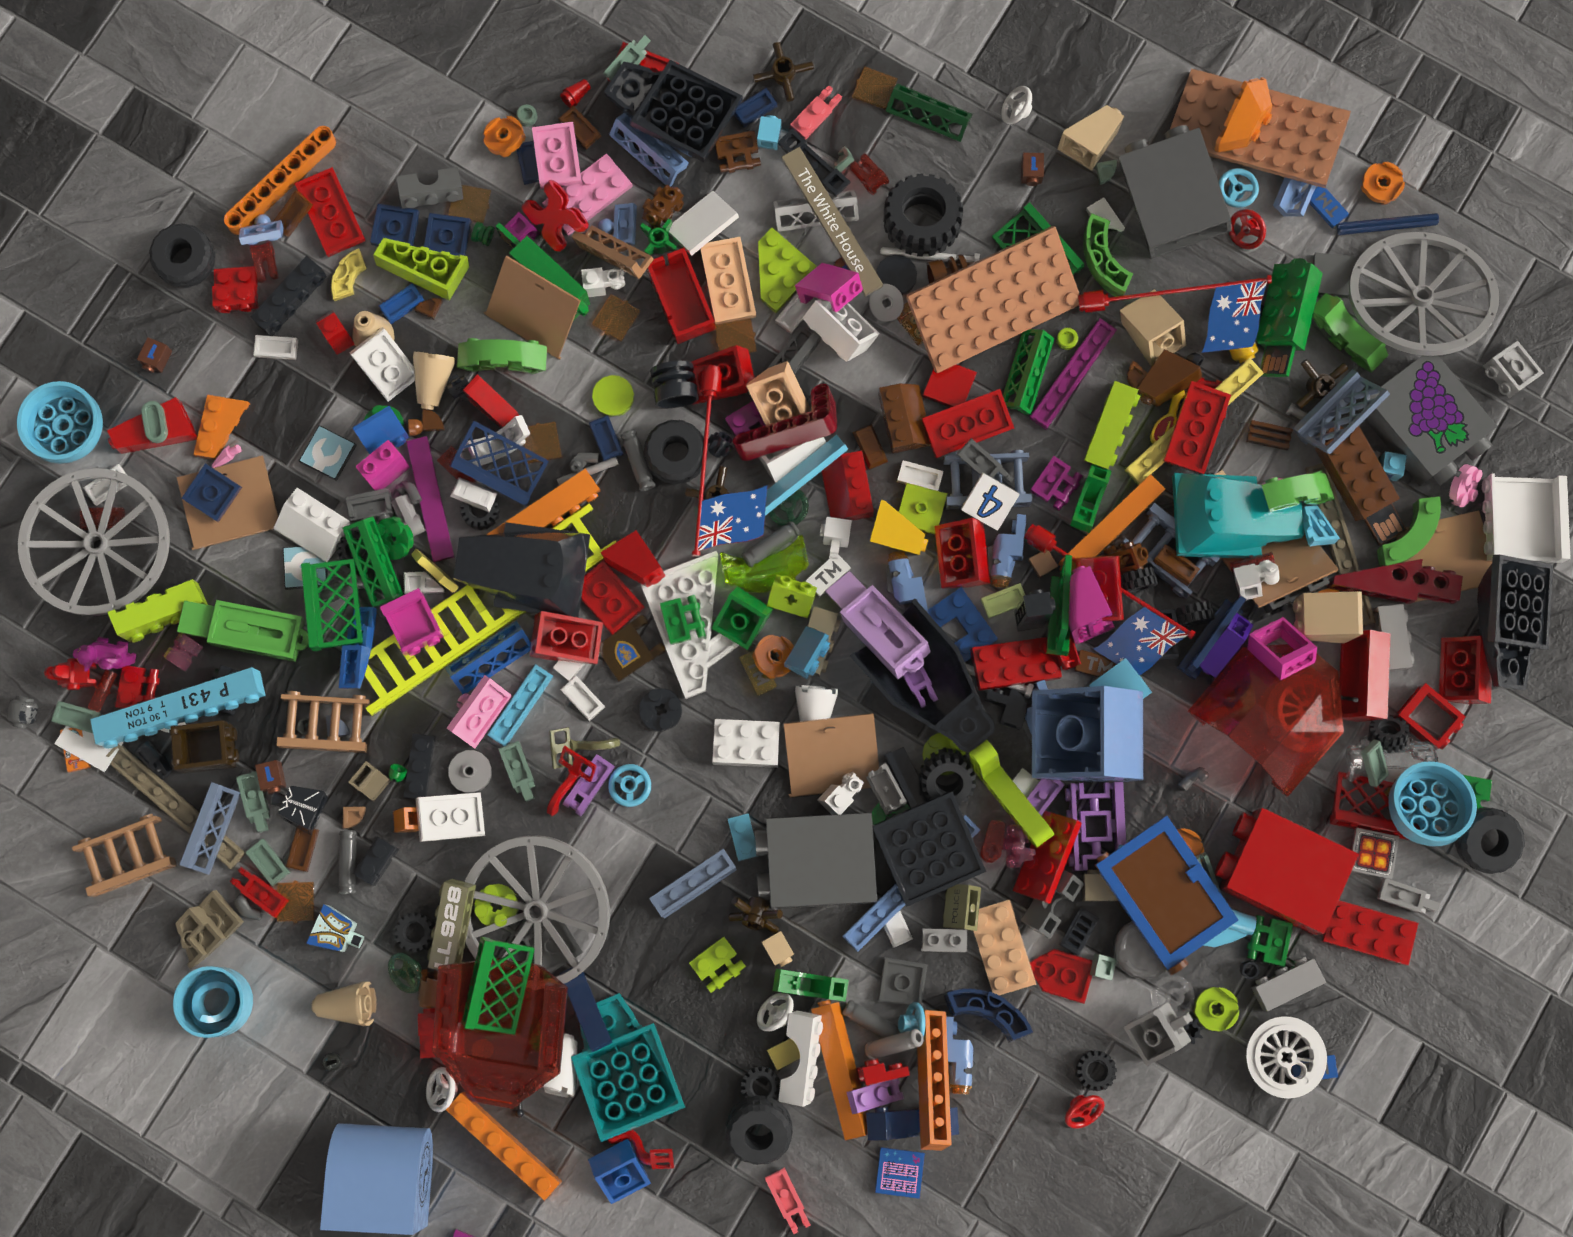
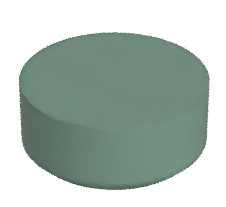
M526 104L518 108L516 116L522 126L528 127L535 124L537 112L533 106Z

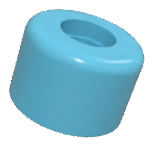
M207 966L193 970L181 980L176 988L173 999L174 1014L179 1024L190 1034L203 1038L223 1037L236 1032L246 1023L253 1007V994L247 980L239 972L226 967ZM212 989H224L229 996L228 1004L221 1013L211 1015L204 1006L205 996Z

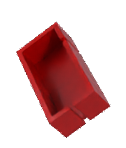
M685 248L667 254L668 266L665 265L663 256L655 258L647 268V272L667 321L670 324L676 343L680 344L716 330L714 318Z
M1365 630L1362 635L1346 643H1341L1339 696L1356 698L1358 702L1339 700V719L1354 722L1387 719L1390 633Z

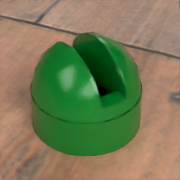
M392 764L388 776L391 781L395 779L396 783L401 782L406 776L407 769L402 765Z

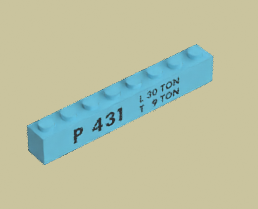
M251 667L90 719L95 744L106 749L114 748L120 742L136 741L139 736L154 735L158 733V730L164 728L171 729V726H178L182 722H195L198 720V717L204 715L214 716L220 710L238 708V704L257 702L260 697L266 696L261 673Z

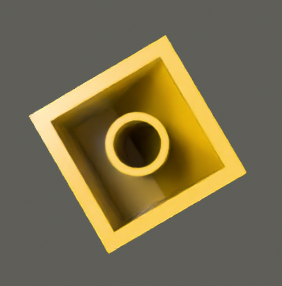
M881 500L870 542L920 555L921 551L925 552L928 539H924L925 534L890 504Z

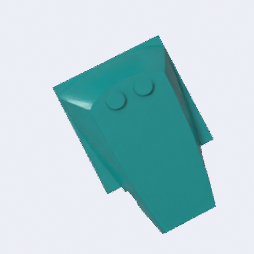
M1174 473L1172 476L1177 556L1260 559L1262 557L1261 546H1265L1269 542H1284L1304 536L1302 501H1299L1300 504L1297 506L1270 512L1262 485L1257 484V476Z
M620 993L597 1002L613 1043L592 1052L580 1025L584 1049L582 1053L571 1057L601 1142L685 1108L655 1024L653 1023L645 1027L640 1026Z

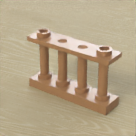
M287 691V694H281V699L289 702L286 734H283V737H277V747L366 753L367 744L362 742L360 732L363 706L370 705L369 699H365L366 696L353 695L352 698L300 695V692ZM297 702L310 703L308 735H305V739L296 738L297 735H295ZM319 703L332 704L330 735L327 737V740H318V736H316ZM341 705H354L352 735L349 741H340V737H338Z
M153 814L145 815L137 823L92 840L90 837L79 840L78 845L72 847V850L75 852H84L93 880L91 882L92 886L85 888L89 897H97L177 866L175 858L167 857L163 854L154 824L162 822L161 817L153 816ZM144 828L155 856L154 862L147 865L142 861L133 832ZM122 836H125L134 863L133 870L126 873L121 868L112 841ZM101 844L105 845L114 873L112 874L113 878L108 880L101 878L92 850L93 847Z

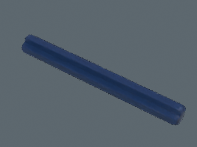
M1432 213L1342 222L1337 225V234L1346 235L1436 226L1439 223V215Z

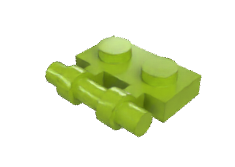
M725 937L689 962L701 980L708 976L713 980L706 986L710 993L717 988L720 990L725 986V982L733 976L736 978L740 975V971L746 967L742 960L738 961L735 965L730 959L736 956L737 953ZM725 964L728 970L718 977L714 971Z

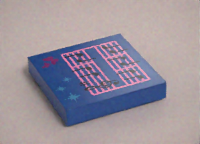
M880 1147L875 1193L920 1199L925 1153Z

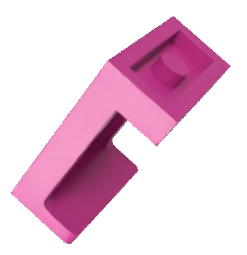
M821 263L795 285L800 303L807 304L814 297L829 301L834 312H838L863 290L858 272Z
M387 440L357 464L356 468L374 490H380L390 485L406 472L410 466L394 445Z
M419 588L380 607L401 647V652L405 656L416 655L421 652V648L427 645L429 647L434 646L444 637L423 592Z

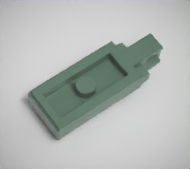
M644 35L638 43L635 40L630 42L603 74L611 81L624 61L638 65L647 54L644 48L651 40Z
M516 741L499 748L510 781L517 794L522 792L526 802L535 799L531 788L535 787L534 778L520 742Z
M254 771L236 777L246 817L250 823H255L257 832L268 831L266 819L270 818V811L265 792L260 790L257 772Z

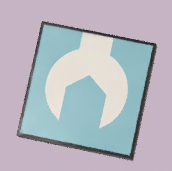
M318 425L299 462L337 481L357 445Z
M301 546L283 547L285 590L303 589L301 563L310 562V564L324 563V561ZM326 568L317 569V577L324 582L328 577V570Z

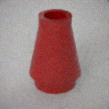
M582 79L580 82L563 89L560 97L568 107L576 106L591 89V86L587 80Z

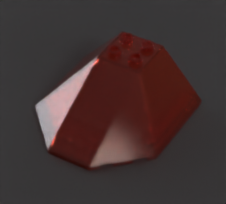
M1289 644L1265 645L1279 658L1295 651ZM1243 647L1187 711L1203 726L1208 724L1228 736L1254 758L1273 779L1270 783L1286 797L1292 793L1344 732L1338 671L1317 653L1315 663L1280 680L1248 650V647Z
M508 959L500 964L505 974L516 967L514 962ZM475 961L439 965L432 1052L437 1059H441L447 1067L446 1071L456 1083L459 1082L466 1091L465 1095L470 1101L513 1109L561 1073L568 987L541 965L531 963L515 1035L475 1028L474 1030L465 1029L461 1024ZM495 967L489 971L488 977L493 983L502 977L503 974L498 967ZM519 970L508 977L513 986L522 980V974ZM506 979L495 986L500 995L511 989ZM493 988L484 993L483 999L486 1004H489L498 996ZM514 992L503 999L508 1008L517 1002V996ZM499 1001L490 1007V1010L497 1017L506 1008ZM488 1010L479 1015L478 1023L486 1024L493 1019ZM508 1013L498 1022L501 1027L511 1028L512 1018Z

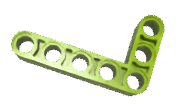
M985 740L969 752L970 761L976 775L1030 842L1037 848L1051 838L1054 832L1000 766L998 753L990 742Z

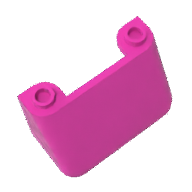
M1080 566L1072 571L1073 575L1070 577L1068 626L1075 644L1086 642L1115 628L1112 621H1102V618L1111 616L1112 612L1090 566L1086 568L1085 566Z

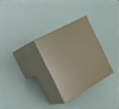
M367 761L349 781L352 786L372 801H375L391 782L387 776Z

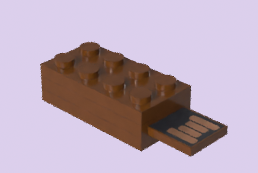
M1359 426L1330 455L1317 447L1314 448L1354 520L1364 519L1378 546L1407 530L1392 504L1400 498ZM1335 427L1329 428L1326 434L1334 432ZM1334 438L1325 440V445L1328 446Z

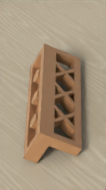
M592 225L585 235L576 231L572 235L579 248L640 279L654 260L647 253ZM594 233L599 235V241L591 238ZM613 242L614 248L611 249L605 246V244ZM628 250L629 256L626 257L619 252ZM639 258L645 259L640 266L634 261Z

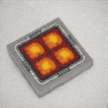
M1355 828L1351 850L1358 853L1359 856L1352 872L1391 880L1393 878L1399 836Z

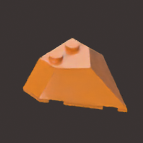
M1264 77L1243 81L1242 89L1238 97H1236L1224 123L1226 127L1216 140V152L1248 147L1251 141L1255 142L1261 133L1260 128L1263 125L1266 126L1271 120L1272 103L1267 81Z

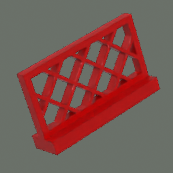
M1340 771L1337 773L1333 813L1330 816L1329 824L1351 829L1361 828L1409 840L1397 830L1392 819H1385L1380 812L1387 806L1389 807V799L1383 793V790L1391 788L1393 782L1382 781L1377 787H1374L1377 792L1368 796L1361 787L1366 783L1370 784L1368 777ZM1342 780H1351L1355 788L1347 792L1342 786ZM1412 787V790L1415 793L1419 794V791L1415 787ZM1355 790H1358L1365 799L1359 804H1356L1349 795ZM1377 794L1386 803L1379 809L1371 800ZM1345 797L1353 807L1349 811L1339 809L1340 800ZM1367 802L1374 813L1365 815L1359 806ZM1414 823V827L1420 830V826Z

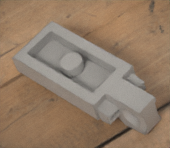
M1382 878L1377 895L1378 900L1423 914L1426 910L1439 912L1441 903L1429 900L1430 894H1427L1426 891Z

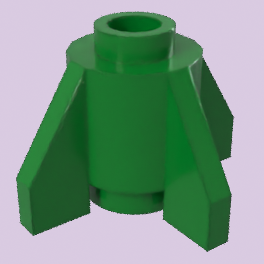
M668 218L662 226L663 228L658 227L652 230L644 223L640 225V229L648 237L649 245L644 250L645 253L648 255L663 254L665 252H674L677 249L676 245L669 241L668 234L672 226V220Z

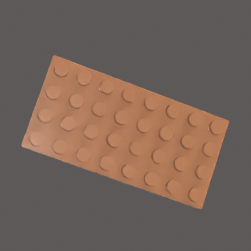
M1191 69L1170 129L1181 125H1187L1190 131L1200 128L1210 157L1326 188L1351 111L1269 89L1272 103V118L1266 126L1263 125L1260 128L1261 133L1255 142L1251 141L1248 147L1218 153L1215 151L1216 140L1226 127L1224 123L1236 97H1238L1242 89L1243 82Z
M1051 226L905 296L933 369L936 373H939L1079 306L1078 295L1080 294L1055 226Z

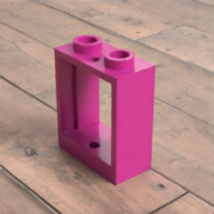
M1284 617L1258 630H1254L1249 634L1248 650L1280 680L1312 665L1316 661L1317 646ZM1282 638L1295 651L1279 658L1265 645Z

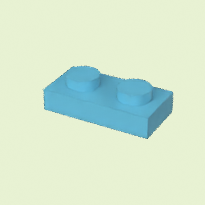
M749 813L729 818L728 823L738 861L757 857L756 841Z

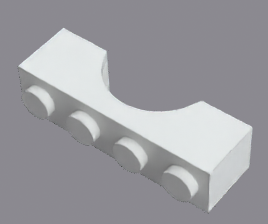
M802 1011L789 1013L786 1035L796 1043L800 1052V1063L792 1076L781 1079L779 1102L803 1107L810 1104L814 1099L815 1089L813 1088V1082L818 1071L816 1058L820 1053L818 1041L823 1029L822 1015Z

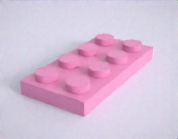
M605 154L581 173L582 183L565 185L562 188L569 198L566 207L578 208L586 220L589 221L632 188L633 185L608 154ZM548 199L542 202L545 208L548 205ZM564 224L562 227L568 236L575 231L568 224Z

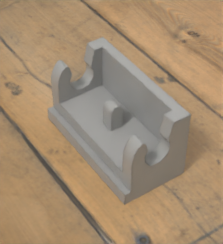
M886 763L881 765L878 770H872L868 773L866 779L886 816L906 805V799Z

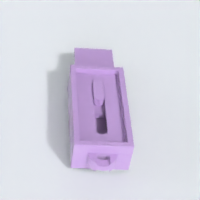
M849 571L825 590L826 594L842 609L840 614L843 622L897 679L906 672H916L924 665L923 658L930 653L928 642L873 585L866 589Z

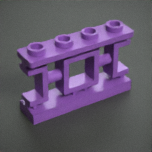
M1123 782L1104 783V793L1084 794V783H1070L1068 788L1065 789V800L1069 801V810H1066V817L1077 820L1076 791H1078V799H1090V811L1079 812L1078 821L1082 824L1078 834H1080V843L1092 842V855H1081V864H1079L1077 834L1068 857L1069 867L1072 866V871H1087V860H1097L1096 858L1101 855V842H1111L1112 833H1114L1115 851L1120 844H1126ZM1110 790L1112 791L1113 819H1111V811H1099V799H1109ZM1105 816L1106 837H1086L1085 817Z

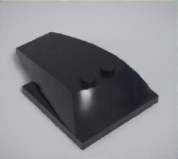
M669 60L664 70L659 72H653L650 68L624 61L604 91V95L632 119L630 126L702 162L706 160L743 98L742 95L672 60Z
M505 522L504 533L459 537L453 579L473 588L490 592L491 595L495 596L493 607L532 613L545 611L579 618L590 534Z
M1500 554L1493 555L1492 564L1480 581L1477 595L1480 631L1494 687L1526 690L1531 667V654L1534 653V649L1549 650L1553 565Z

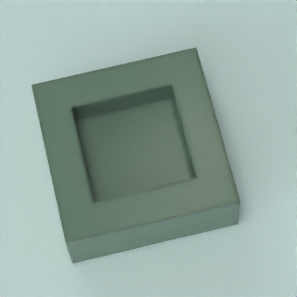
M1094 954L1090 975L1112 981L1116 959Z

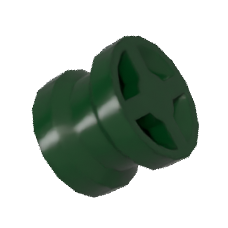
M478 221L473 228L471 240L473 242L479 241L483 245L489 246L493 239L495 228L493 226H484L482 222Z

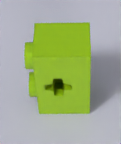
M776 575L767 606L808 619L817 587L812 586L808 582L793 580L788 576Z

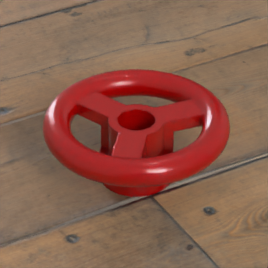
M1239 210L1231 216V232H1229V236L1238 247L1247 250L1255 249L1263 243L1266 237L1265 222L1253 210ZM1240 217L1242 223L1241 231L1236 236L1234 224ZM1249 235L1258 237L1253 243L1241 241L1245 236Z
M1079 1095L1070 1102V1108L1065 1115L1066 1125L1074 1129L1090 1125L1102 1114L1105 1106L1104 1100L1096 1095L1086 1097ZM1098 1103L1096 1111L1090 1116L1091 1110ZM1081 1117L1084 1120L1073 1122L1071 1119Z

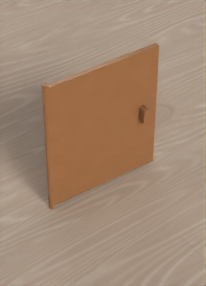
M506 256L487 311L484 314L524 339L535 340L539 342V345L547 346V353L560 360V354L581 300Z
M263 455L214 468L221 474H226L224 476L242 487L219 522L182 499L194 546L192 550L273 530L278 519ZM199 472L177 477L181 497H183Z
M1475 511L1440 519L1430 541L1422 550L1406 562L1423 559L1422 567L1431 566L1436 571L1441 572L1443 570L1455 571L1456 575L1463 576L1461 591L1478 588L1483 575L1492 564V561H1487V554L1484 553L1486 534L1483 531L1480 512ZM1406 527L1407 530L1396 536V541L1407 533L1409 527ZM1414 575V576H1413L1414 582H1415L1416 584H1419V583H1420L1419 578ZM1434 580L1435 586L1440 589V583ZM1417 598V601H1415V602L1422 601V600H1426V599Z
M1305 531L1302 538L1277 543L1269 542L1265 546H1261L1262 557L1260 559H1219L1223 560L1233 575V569L1243 565L1255 563L1256 566L1264 560L1277 564L1279 568V581L1274 585H1269L1263 581L1261 583L1263 596L1252 599L1258 608L1338 571V567L1320 545H1308Z
M874 713L784 723L791 786L790 797L823 794L831 784L840 786L843 780L842 777L850 772H854L864 782L861 789L871 788L866 777L870 771L879 769Z

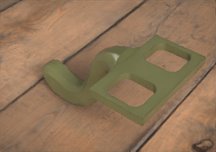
M569 727L549 730L553 769L565 767L557 765L556 755L562 752L564 746L574 752L576 750H606L620 746V739L618 738L601 741H574L570 739ZM555 732H565L564 743L555 744ZM567 753V762L573 765L572 756Z

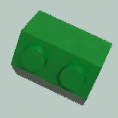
M737 587L729 594L712 629L748 650L766 624L774 608L767 606L766 603Z

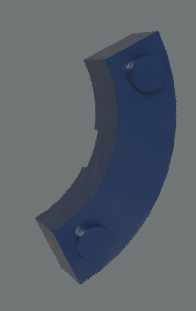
M959 989L944 995L952 1017L961 1014L984 1017L1003 1032L1008 1043L1033 1033L1024 1015L1006 1001L1005 998L995 993L975 989Z
M876 1107L875 1112L866 1113L868 1140L917 1137L918 1133H920L919 1109L888 1111V1107ZM950 1107L951 1136L959 1134L957 1107Z

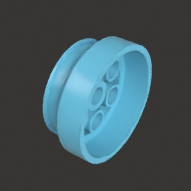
M50 382L34 389L24 399L17 415L18 434L27 449L45 461L58 464L70 463L88 455L97 445L103 427L102 413L94 398L81 387L69 382ZM73 403L72 408L66 411V406ZM53 411L52 416L46 419L47 413ZM89 415V419L82 423V418ZM69 423L68 429L62 431L63 425ZM49 431L48 437L42 439L44 432ZM85 435V440L78 443V439ZM65 443V448L58 451L59 446Z
M1428 761L1412 765L1396 779L1389 793V810L1395 827L1404 837L1418 844L1426 846L1450 844L1460 838L1471 827L1476 816L1477 803L1471 785L1460 772L1443 763ZM1412 787H1415L1419 791V794L1415 793L1412 790ZM1433 789L1438 790L1439 793H1440V796L1437 795V794H1435L1434 791H1433ZM1402 804H1405L1409 808V811L1405 810L1402 807ZM1423 806H1427L1430 809V813L1426 812ZM1445 808H1448L1451 811L1452 815L1448 814L1445 811ZM1413 823H1417L1420 826V830L1416 829ZM1435 825L1440 826L1442 832L1438 831Z

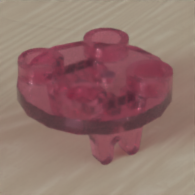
M1009 824L1006 838L1002 839V849L1006 851V864L1008 868H1019L1023 861L1033 860V855L1036 854L1035 849L1025 848V843L1029 841L1018 824Z

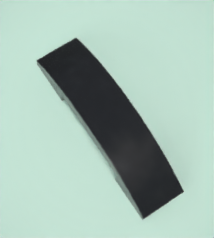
M793 128L778 141L779 146L786 154L800 147L826 191L835 197L851 183L838 169H833L807 145V141Z

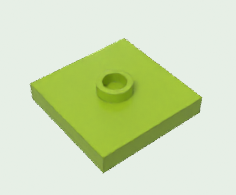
M907 483L899 513L921 531L935 534L934 526L940 523L947 493Z

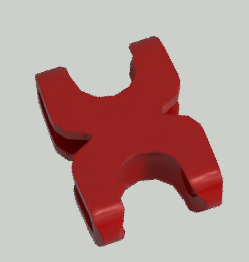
M549 180L543 189L548 197L547 207L542 208L536 201L526 200L522 204V210L533 224H544L542 229L543 238L553 250L561 252L567 245V241L562 234L563 225L568 224L576 232H584L589 224L578 208L566 207L569 201L567 193L556 181Z

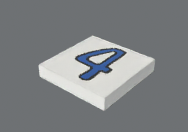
M982 472L961 510L998 531L1020 494Z

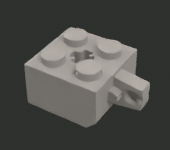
M1166 1002L1135 1018L1125 1025L1124 1029L1143 1062L1148 1066L1178 1051L1191 1041L1183 1026L1193 1019L1188 1012L1177 1017L1169 1002Z

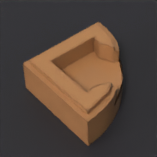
M343 807V829H349L359 824L365 815L366 807Z

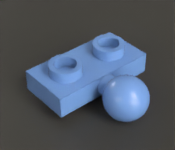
M634 203L615 205L614 222L607 218L602 219L598 224V229L608 234L613 232L615 238L629 245H635L637 205Z
M258 215L254 221L255 225L240 228L239 240L241 245H254L265 240L275 241L283 235L284 227L282 221L271 222L267 215Z

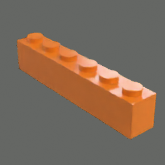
M585 468L506 522L543 528L552 524L554 527L564 520L562 517L567 513L572 515L580 510V504L585 501L590 503L599 497L597 493L600 492V489ZM505 522L486 535L504 533Z
M925 1010L923 1044L917 1047L921 1150L942 1151L951 1146L946 1012Z
M461 1092L446 1109L448 1113L544 1201L562 1182L560 1178L466 1092Z

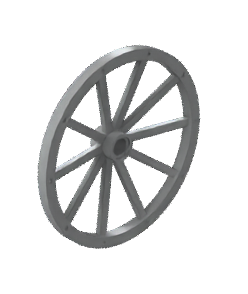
M1406 232L1379 240L1363 252L1352 270L1349 281V299L1353 312L1359 322L1379 341L1406 353L1437 356L1461 351L1473 345L1485 335L1492 325L1498 310L1499 289L1489 266L1469 247L1454 239L1434 233ZM1404 244H1420L1418 286H1415L1391 250L1392 247ZM1427 245L1441 247L1457 254L1430 286L1425 285ZM1383 251L1409 290L1364 267L1373 257ZM1463 259L1470 263L1482 278L1480 281L1434 293L1436 288ZM1361 275L1406 298L1361 300L1359 277ZM1486 287L1489 303L1488 311L1438 300ZM1408 305L1404 311L1384 328L1378 325L1365 309V307ZM1435 308L1484 318V320L1474 331L1464 336ZM1412 312L1418 314L1419 343L1402 339L1390 333ZM1428 312L1457 340L1439 344H1427L1425 313Z
M109 469L79 470L64 475L50 483L35 497L28 507L19 530V561L31 587L51 605L63 611L82 616L106 615L108 611L115 609L117 612L126 608L125 605L137 602L154 586L167 561L170 545L169 526L162 506L156 497L134 478ZM88 479H109L111 483L97 532L79 482ZM121 482L135 489L145 500L106 532L118 483ZM71 484L90 532L88 534L45 505L52 496ZM151 507L157 521L159 536L110 540L146 508ZM40 510H42L82 537L84 541H30V534L34 521ZM97 540H101V545L94 549V543ZM159 543L154 564L148 574L111 550V547ZM29 548H85L40 578L36 576L33 569ZM89 555L69 603L58 599L43 586L44 583ZM105 555L110 556L143 579L138 587L116 600ZM98 557L109 603L99 606L77 605L95 560Z
M539 835L509 839L487 851L472 867L465 882L475 884L480 873L490 862L526 902L514 901L475 891L474 894L476 899L524 910L520 914L505 919L507 923L502 926L505 927L523 919L527 920L512 943L520 944L534 923V979L528 978L526 989L556 987L569 982L585 971L600 953L607 937L610 922V905L606 887L593 864L571 845L555 838ZM534 845L552 848L566 855L541 898ZM527 846L532 897L496 858L497 855L511 848ZM571 860L575 861L586 873L593 887L548 902L549 897ZM596 893L599 905V926L596 927L553 912L551 909ZM534 905L541 909L540 916L534 913ZM470 917L466 944L476 959L479 946L476 937L502 927L494 923L473 931ZM548 918L596 934L592 947L580 963L576 960ZM542 924L573 967V969L564 974L542 979ZM508 958L500 964L502 969L504 968V966L510 958ZM498 967L489 971L497 979L503 976ZM512 974L508 979L515 986L521 982L522 977Z

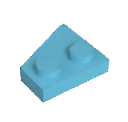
M1318 505L1305 506L1302 509L1303 527L1309 546L1335 544L1340 539Z

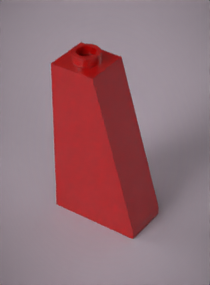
M177 397L160 404L164 408L168 436L161 443H153L146 437L142 414L107 430L110 436L108 438L110 446L113 450L117 449L121 454L197 440L198 435L182 402Z

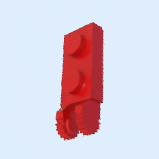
M241 866L238 871L241 875L247 877L249 881L246 885H243L241 881L232 877L229 882L241 890L240 892L271 916L277 918L289 899L257 875L252 874Z

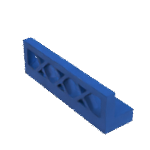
M516 620L445 669L461 693L465 694L475 688L484 675L490 678L529 652L531 641ZM522 638L527 643L521 649H514L515 643ZM508 652L506 659L496 661L499 653ZM490 664L488 671L485 673L478 672L481 665ZM465 676H472L471 682L464 687L459 682Z

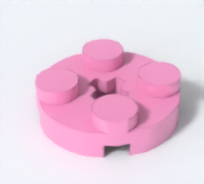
M1468 464L1463 465L1458 470L1462 473L1459 477H1454L1450 487L1449 497L1454 500L1451 503L1459 507H1464L1469 501L1474 502L1478 495L1476 488L1482 477V470Z

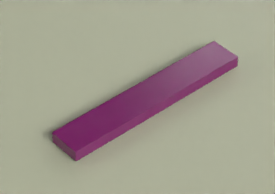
M1099 318L1029 419L1045 430L1048 429L1117 331L1116 328Z
M428 437L406 441L416 487L422 498L420 505L433 562L455 558Z

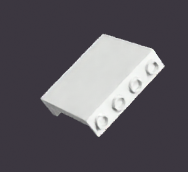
M1490 474L1484 478L1482 491L1485 493L1483 512L1485 513L1486 521L1483 525V531L1486 534L1484 553L1487 554V561H1492L1493 555L1498 554L1544 563H1563L1570 559L1567 476L1541 479L1495 477V474Z

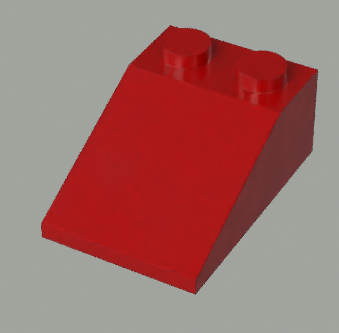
M735 345L691 361L694 365L693 373L695 374V379L692 383L697 385L699 400L693 404L707 402V397H704L703 393L700 392L701 371L707 365L720 367V372L722 373L721 393L712 398V400L749 392L746 385L754 379V373L747 348Z
M540 611L535 615L529 656L554 661L598 664L603 622Z

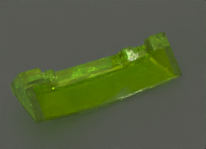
M798 535L797 539L787 548L766 557L759 563H755L753 567H748L742 558L720 552L726 583L730 586L735 585L744 588V591L761 593L771 591L776 575L788 576L796 580V576L809 566L803 535Z

